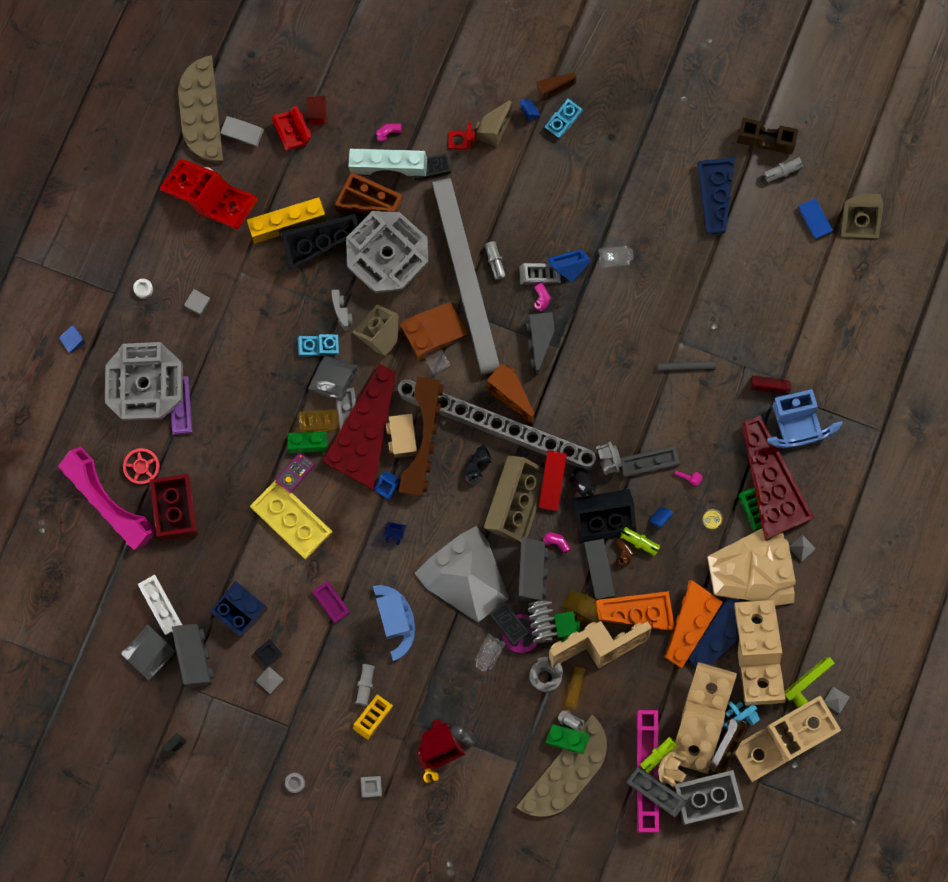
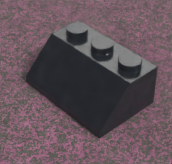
M630 489L572 498L579 543L620 537L621 533L629 535L623 531L625 527L637 533L634 501Z

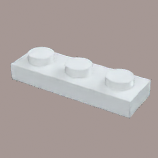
M156 575L138 584L165 636L173 633L172 626L182 625Z

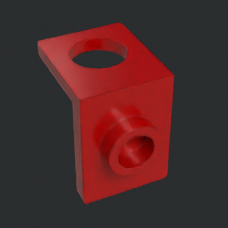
M467 123V131H449V149H471V142H475V131H471V123ZM456 135L462 136L463 143L460 145L454 144L452 141L453 137Z

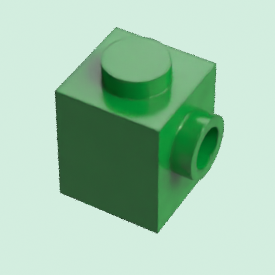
M574 611L554 614L557 640L564 642L568 640L572 633L580 632L579 620H575Z

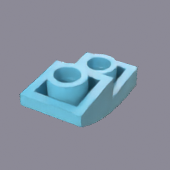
M567 99L559 111L554 113L545 125V128L560 139L580 116L583 109L570 99Z
M319 334V336L298 337V357L339 354L338 335Z

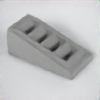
M523 263L519 267L520 285L561 282L560 274L550 264ZM543 269H545V278H543L542 274ZM550 269H553V278H550ZM534 270H537V278H535Z

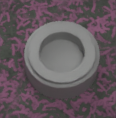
M291 773L285 779V787L291 793H299L305 787V779L299 773Z

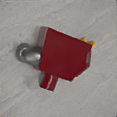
M434 720L431 723L432 729L423 733L422 742L417 752L422 770L426 772L423 776L425 782L431 783L430 775H432L434 781L438 780V773L431 770L437 769L465 755L461 743L467 747H472L475 744L476 739L471 731L464 729L461 724L450 726L448 723H443L442 720Z

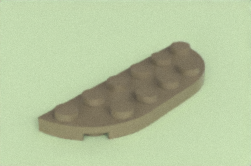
M211 55L193 62L180 79L178 96L181 125L185 142L192 152L205 161L224 163L214 66Z
M593 715L590 716L582 730H580V732L588 733L590 736L584 754L563 749L517 805V809L525 814L536 817L556 815L565 810L598 772L606 756L607 741L601 724Z

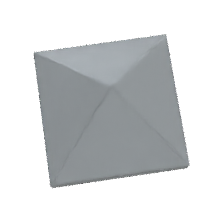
M803 534L789 546L790 551L801 562L816 549Z
M268 666L256 682L271 694L284 679Z
M832 686L824 702L827 707L840 714L849 696Z

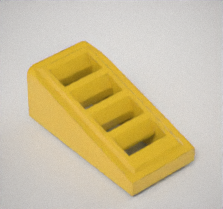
M377 694L354 723L353 729L369 740L393 705ZM376 703L379 704V705L382 706L385 710H384V711L380 710L378 707L375 706V704H376ZM373 710L374 712H376L377 714H379V715H380L379 718H378L377 716H375L373 713H371L370 711ZM368 717V718H370L371 720H373L375 723L372 724L371 722H369V721H368L367 719H365V718Z

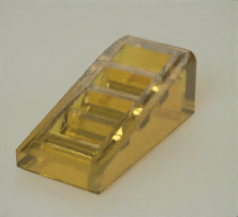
M337 409L298 412L301 433L340 429ZM328 415H332V425H329ZM321 416L325 418V425L321 423ZM313 417H317L318 426H314ZM306 418H309L310 426H306Z

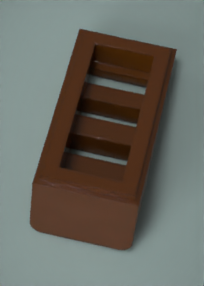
M574 72L540 80L537 82V90L543 100H546L576 84L577 75Z

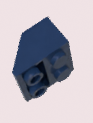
M235 581L210 612L241 637L258 622L268 608Z

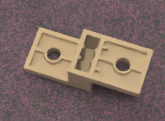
M774 600L735 603L734 608L739 636L737 653L745 706L785 703L786 698L780 666L782 647ZM758 617L762 620V623L755 624L752 622V619ZM764 681L768 684V687L760 688L757 683Z
M601 621L598 623L592 622L585 627L584 631L580 633L574 632L568 637V640L553 644L549 651V663L554 668L556 664H561L587 649L597 667L601 668L647 642L650 638L652 627L648 621L644 624L638 623L631 628L630 632L618 634L613 641Z
M698 662L675 740L678 746L672 750L678 756H684L688 759L689 763L687 765L680 764V766L708 774V767L712 762L711 759L724 724L725 711L737 673ZM708 683H714L716 684L717 689L714 691H710L707 689L706 685ZM695 745L700 750L697 753H692L688 748Z
M820 695L741 741L735 756L752 783L840 732L841 729ZM809 718H816L819 725L817 728L812 729L808 726ZM757 749L764 753V758L760 761L755 760L753 757V752Z

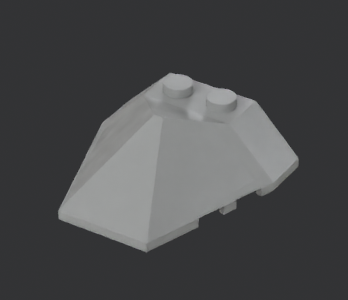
M477 526L457 536L431 556L415 572V575L427 590L433 592L477 623L509 599L489 542Z

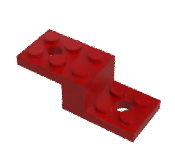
M181 158L160 187L164 193L188 202L200 215L238 230L258 201L255 195L230 186L217 172Z

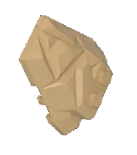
M759 529L707 556L714 595L737 600L744 599L750 602L774 600L775 606L794 603L795 592L793 586L796 580L789 543L787 539H784L783 533L765 540L763 529Z

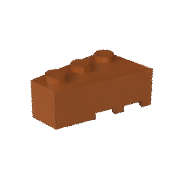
M351 172L335 203L336 212H352L369 215L372 211L399 212L404 200L402 194Z

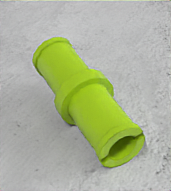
M628 527L623 529L629 536L621 533V539L635 545V548H641L653 556L657 554V551L651 549V547L659 550V544L645 538L644 534L640 535L630 530Z
M668 737L657 749L654 748L652 750L653 753L640 765L643 769H646L647 773H650L678 745L672 741V738Z

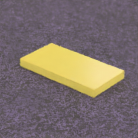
M275 481L250 505V508L305 560L333 533L293 493L290 494L275 483Z

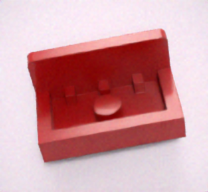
M293 106L289 112L276 114L271 118L286 151L305 147L310 141L311 131L306 126L303 114L297 106Z

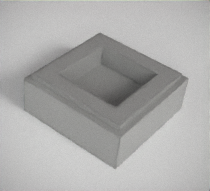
M194 289L184 306L202 315L211 299Z
M381 776L361 777L362 798L382 797Z

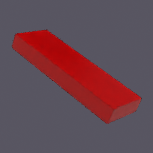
M547 451L539 508L558 511L567 453Z

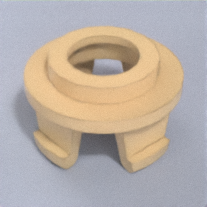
M675 752L668 753L659 765L658 775L660 782L671 784L672 787L677 786L675 781L682 783L686 774L680 771L678 767L680 764L687 765L689 763L688 759L684 756H678Z

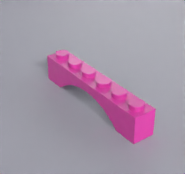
M82 447L68 452L58 465L63 474L74 483L75 487L84 494L89 503L122 536L128 546L133 550L145 546L156 533V528L145 516L135 515L124 510L108 496L98 479L94 460Z
M658 710L637 711V767L643 769L640 764L653 753L652 750L654 748H658ZM655 766L648 774L658 780L657 766ZM637 791V833H659V806Z

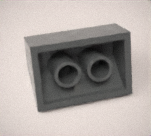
M522 537L518 602L532 603L546 598L547 586H543V579H547L548 567H544V559L548 560V548H545V542Z
M198 624L172 626L184 685L188 689L212 684L211 679L214 678L212 666L208 667L207 663L210 655L208 648H204L203 640H206L204 629H200Z

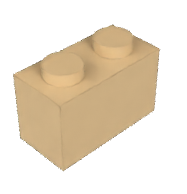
M412 414L390 416V423H386L387 434H391L392 441L388 442L390 453H394V458L416 456L417 448Z

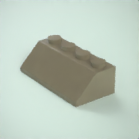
M508 456L484 529L521 543L522 537L527 538L540 501L545 469L524 457Z

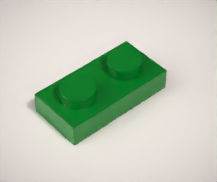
M327 432L288 433V453L327 452Z
M552 724L546 744L584 754L590 736L588 733Z

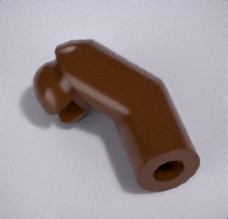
M620 538L616 541L621 550L618 564L628 566L631 563L633 550L626 540Z

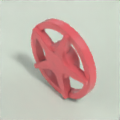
M144 448L131 451L123 462L125 476L131 482L139 485L150 483V479H155L160 469L157 456L152 451ZM138 452V459L134 464H127L128 459ZM140 452L149 453L154 458L146 461L142 458ZM156 461V470L152 475L149 472V465ZM126 467H131L135 470L134 479L128 475ZM145 473L151 477L145 481H137L139 476Z

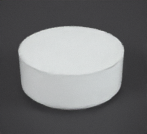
M139 279L134 283L133 290L137 297L145 299L153 293V286L149 280Z

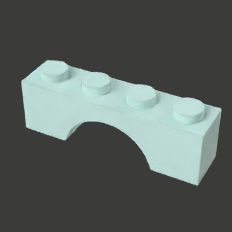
M350 149L348 167L350 172L358 175H371L375 171L390 170L401 172L407 176L426 177L427 156L425 151Z

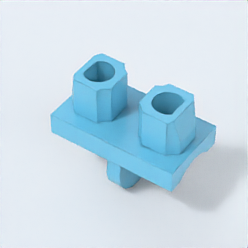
M731 701L728 703L730 709L725 712V715L730 717L734 714L729 720L740 721L745 718L750 726L760 720L755 711L757 709L755 705H748L739 712V709L744 706L741 701L736 705ZM729 720L723 724L725 730H728L727 724Z

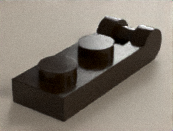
M729 720L727 724L728 731L721 739L720 746L711 759L712 762L708 767L710 770L718 773L726 772L747 732L748 724L745 721Z

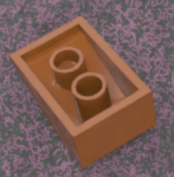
M451 302L416 314L400 323V330L418 362L469 335Z
M501 363L487 379V390L532 425L535 413L515 374L516 371L510 365L505 366Z

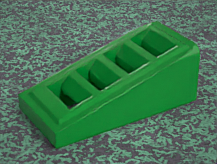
M751 488L741 492L738 497L753 531L762 528V523H755L754 521L760 518V513L752 516L753 512L759 510L758 506L749 508V505L757 502L755 488ZM749 496H755V498L751 500H746V498Z

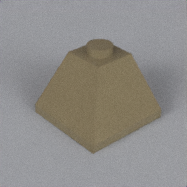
M512 101L505 102L485 115L481 122L478 121L474 130L477 140L497 148L512 116Z
M862 193L845 201L841 237L879 238L883 212L881 194Z
M376 304L352 333L375 352L386 356L397 343L399 315Z

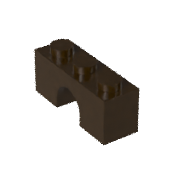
M743 118L737 143L792 154L799 129L781 125L778 129H768L761 126V121Z

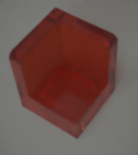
M325 96L307 97L309 125L328 124Z

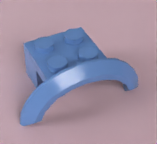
M812 389L776 397L773 402V409L782 439H778L776 436L768 438L767 442L778 448H791L814 443L835 434L842 425V421L833 423L830 427L821 431L816 415L818 406Z
M383 585L373 586L375 596H383L376 598L387 639L404 636L399 647L391 651L392 659L395 661L404 656L413 643L415 635L414 616L409 603L397 590Z

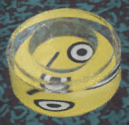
M709 509L703 515V524L709 529H716L722 523V514L716 509Z

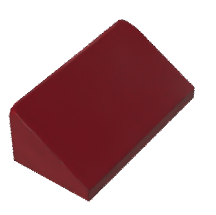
M752 376L750 389L788 395L791 391V382L789 380Z

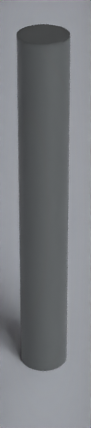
M716 362L658 363L657 367L658 371L716 369Z

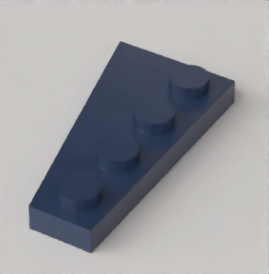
M735 157L697 162L706 235L726 232Z
M728 598L689 656L688 661L695 668L698 662L711 665L739 640L734 605L741 602L740 599ZM754 617L752 622L757 624L759 620Z

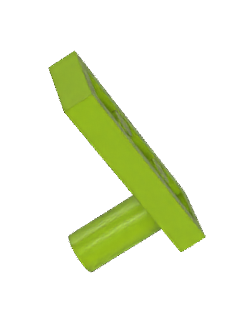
M824 657L784 691L785 701L792 700L798 708L808 703L801 691L835 664L830 657Z

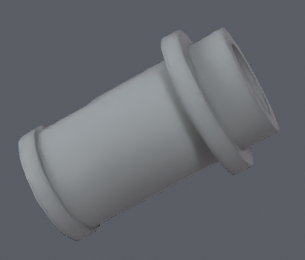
M569 710L561 711L558 716V721H560L561 725H567L576 731L582 730L584 726V720L572 715Z

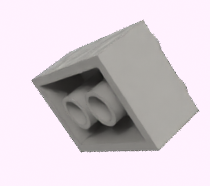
M733 770L676 784V787H673L674 792L687 801L680 811L683 826L744 810Z

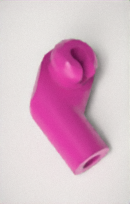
M401 124L383 125L376 132L377 140L384 142L387 140L389 133H401Z
M540 283L534 287L539 295L534 306L537 310L543 311L548 307L551 297L544 284Z
M548 532L542 539L547 546L551 544L557 545L562 554L571 550L564 537L560 534Z

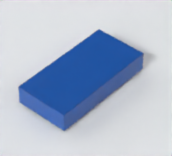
M816 198L798 206L815 240L832 233L833 230Z

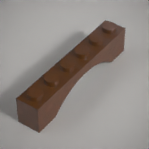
M417 376L414 396L423 414L424 436L416 458L402 472L399 488L401 493L423 496V493L428 491L429 481L426 480V475L431 472L432 466L429 456L434 453L435 442H432L433 434H437L438 423H435L436 415H440L441 404H438L439 396H443L444 385L441 384V380Z

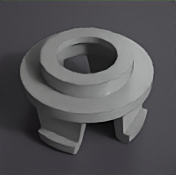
M610 441L608 444L597 446L596 451L599 453L600 459L603 460L600 462L604 475L620 472L619 467L622 466L616 445L612 446Z
M541 657L532 666L529 678L536 689L543 692L553 691L561 683L563 669L560 663L552 668L548 657ZM542 671H547L552 675V681L542 683L538 679V674Z

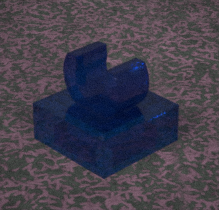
M387 522L384 530V535L387 536L386 543H389L391 537H395L397 539L396 545H399L405 535L407 525Z

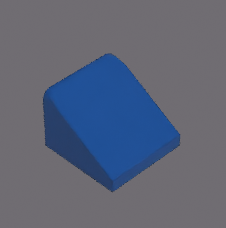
M522 99L520 101V108L529 122L541 116L532 100Z
M74 325L59 337L69 353L85 344L84 339Z
M385 471L373 490L390 500L400 486L401 479Z
M660 507L649 518V521L657 529H661L672 517L673 511Z

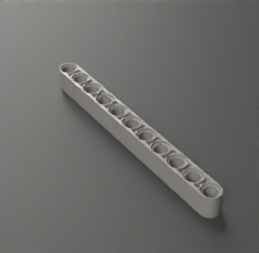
M451 178L432 182L433 191L482 376L491 374L499 367V361Z
M411 380L401 381L398 385L400 398L419 406L414 396L416 382ZM410 387L412 391L409 394H404L402 389ZM443 393V396H439L438 402L443 400L448 403L445 408H441L440 415L546 456L549 449L545 445L548 442H553L556 447L552 451L564 452L566 449H571L574 452L573 456H566L565 463L585 470H590L595 465V453L587 448ZM462 407L466 412L463 415H458L455 412L456 409ZM480 414L484 419L476 422L473 417ZM495 421H498L502 424V426L498 429H495L491 426V424ZM512 428H517L520 433L513 436L509 431ZM530 435H535L538 440L531 443L527 438ZM584 456H589L592 462L585 464L581 459Z

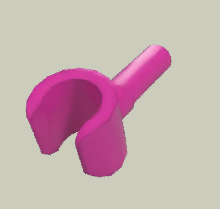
M675 471L674 474L688 480L694 486L699 485L703 480L702 475L698 472H694L692 476L679 471Z

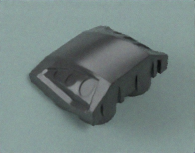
M325 356L311 381L309 391L326 398L343 401L347 393L346 390L349 388L350 382L354 380L356 371L359 369L358 365H351Z
M147 624L121 654L146 679L151 681L176 651Z

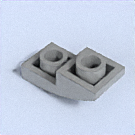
M227 116L220 134L258 147L264 129Z
M332 290V299L337 318L343 329L349 331V325H352V314H348V308H341L344 307V295L340 296L339 290Z

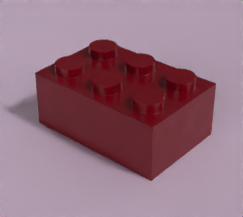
M182 474L150 479L157 538L163 541L199 535L190 475Z

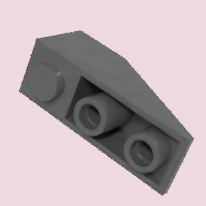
M552 312L530 314L529 321H526L527 333L531 332V339H528L529 351H533L534 358H530L531 368L535 369L536 375L540 373L554 337L555 329Z

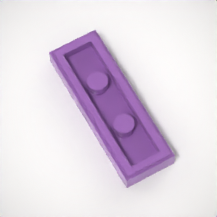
M183 376V401L171 411L173 435L192 433L188 376Z

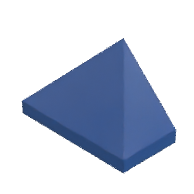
M582 249L550 257L548 262L556 272L573 282L590 263V258Z

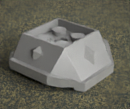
M372 211L346 237L347 268L375 293L403 290L428 264L427 236L400 212ZM389 250L393 254L390 257H385L382 253Z
M161 342L122 344L118 352L106 364L105 403L123 421L162 419L183 401V363ZM148 380V386L141 388L142 383Z

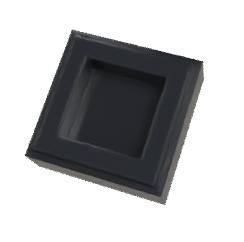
M270 639L255 651L267 667L283 655Z

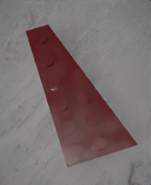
M380 363L322 463L371 490L374 489L396 377L395 371Z
M761 416L745 421L742 424L764 539L766 540L814 519V516L778 448L767 442V439L772 437Z

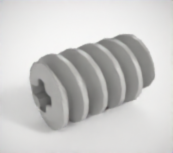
M537 601L528 604L532 605L528 608V612L534 613L529 616L530 620L535 621L530 625L531 628L536 629L532 631V635L537 636L533 640L534 644L554 641L552 637L557 635V632H551V629L555 628L556 625L550 624V621L554 620L555 617L548 615L553 612V609L547 608V606L552 604V601Z

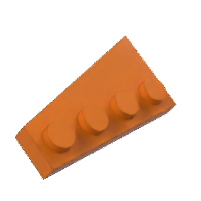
M689 580L688 590L683 598V605L680 614L677 616L676 626L671 634L664 655L667 660L679 668L684 666L723 603L693 580Z
M669 591L596 601L599 621L633 626L638 623L644 624L648 621L653 629L674 631L675 629Z

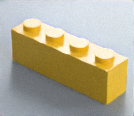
M318 197L247 219L254 244L280 236L279 231L324 220L326 217Z

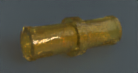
M573 667L571 682L568 683L567 687L569 692L565 706L578 708L577 705L580 692L583 691L582 682L586 669Z

